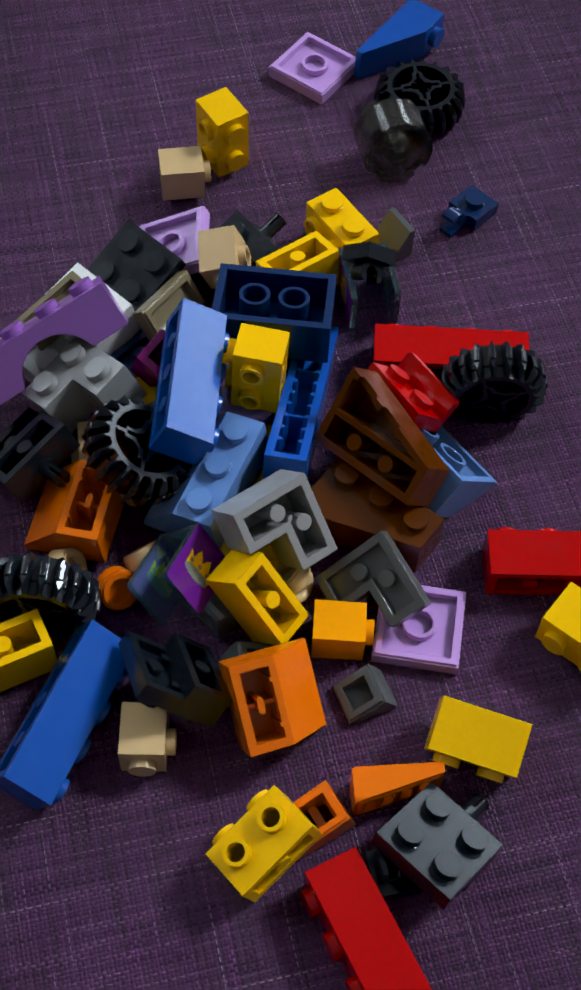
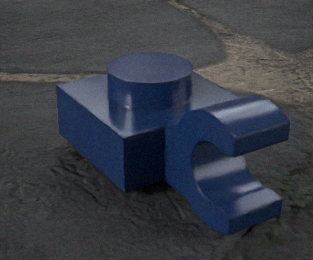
M471 185L449 202L448 209L442 215L447 222L439 230L449 238L455 236L465 225L475 231L497 213L499 203Z

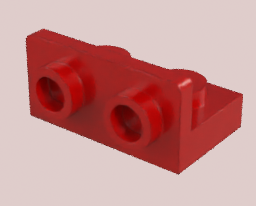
M407 353L398 366L391 364L388 367L372 362L367 369L375 371L380 375L419 429L436 433L459 405V400L414 353Z

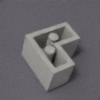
M75 337L67 344L56 358L22 392L39 413L43 410L65 424L71 433L76 430L77 422H83L95 408L100 409L105 403L111 400L116 401L124 395L130 400L138 396L143 399L147 395L124 364L79 337Z
M280 469L211 510L228 548L252 554L270 543L279 564L304 571L338 549L307 477L302 472Z

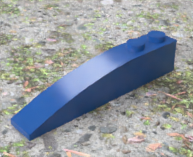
M332 326L328 363L291 359L264 453L262 480L280 469L305 473L308 479L316 446L314 437L320 428L339 327Z

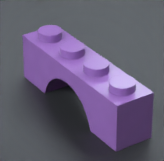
M89 276L82 278L68 289L71 294L59 302H56L54 298L44 302L34 310L35 317L24 324L17 320L0 332L2 337L0 338V405L25 390L23 364L29 351L41 340L54 335L67 334L82 338L95 346L128 325L126 315L100 276L92 281Z

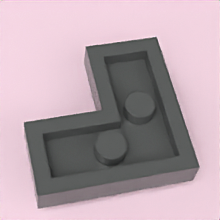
M381 530L315 577L327 600L360 602L372 594L391 627H398L432 604L388 531Z

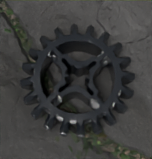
M410 58L407 64L398 61L395 67H387L386 72L381 74L377 81V87L374 90L376 115H379L381 124L389 125L390 131L399 130L401 137L406 134L413 135L415 140L419 135H424L428 140L432 134L442 137L444 131H452L454 125L459 123L466 102L464 83L458 80V74L450 73L449 66L438 67L437 61L432 64L426 63L424 59L421 62H414Z
M491 341L486 346H480L475 343L474 349H460L459 356H450L449 363L442 366L441 382L459 400L458 407L452 413L453 418L464 417L467 423L475 421L480 424H497L500 422L509 424L515 418L523 420L526 413L532 414L536 412V407L544 403V396L548 387L545 367L542 364V359L536 357L535 351H525L523 344L511 347L508 341L502 345H494Z
M124 395L116 401L111 400L105 403L91 416L90 422L87 424L82 435L85 443L81 452L89 457L85 467L95 469L97 472L94 481L102 480L107 485L106 494L116 491L119 493L121 503L132 499L136 507L145 503L152 507L161 501L169 500L178 492L180 484L189 477L186 471L190 469L192 464L149 449L155 401L145 405L140 396L130 400Z
M28 552L27 556L13 553L10 557H0V622H5L38 609L48 635L66 637L68 633L73 634L74 630L80 625L92 619L95 621L101 604V598H99L101 590L99 589V581L92 577L90 571L81 570L78 563L70 564L65 562L63 557L55 559L49 557L48 554L37 556L32 552Z

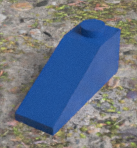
M408 0L356 51L354 77L360 80L386 71L387 67H395L398 61L406 64L410 58L413 61L423 58L433 47H438L444 37L445 30L442 29L444 13L418 0Z

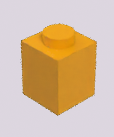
M315 599L311 657L363 661L365 645L373 646L375 621L367 619V603Z

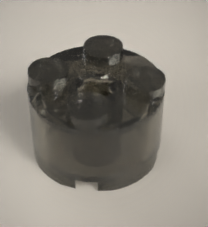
M386 99L377 103H368L361 109V116L354 129V139L369 173L374 174L382 182H400L414 176L416 168L421 164L424 167L429 162L433 151V142L413 101L409 99Z

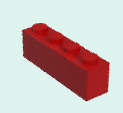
M395 323L375 324L372 342V362L388 367L391 364L398 366L407 353L411 352L416 354L441 381L442 366L449 363L450 356H459L460 349L472 350L475 343L480 346H486L491 341L494 345H502L508 341L511 347L523 344L526 351L530 350L529 332L446 328L432 325L410 326Z
M512 527L488 529L482 547L485 594L561 595L570 582L581 588V530L558 531L554 528L516 530Z
M356 847L304 872V889L300 891L301 900L311 918L318 916L327 933L322 935L324 946L334 963L341 960L349 976L344 981L347 990H432Z

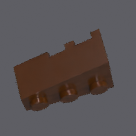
M353 367L314 439L404 504L429 507L450 470L380 375L375 371Z
M340 457L311 487L338 549H341V546L356 549L381 530L388 531L412 572H416L439 544L444 518L425 506L404 504Z

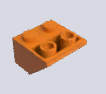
M80 459L66 465L62 469L69 472L70 480L68 483L62 480L65 484L64 487H57L49 479L46 480L24 546L27 549L48 553L54 549L74 548L78 549L86 560L106 563L125 501L121 503L119 493L116 491L106 494L107 485L102 480L94 481L97 472L95 469L85 467L86 460Z
M299 638L218 661L222 678L232 699L229 707L239 747L248 756L254 757L294 745L326 725L305 638Z

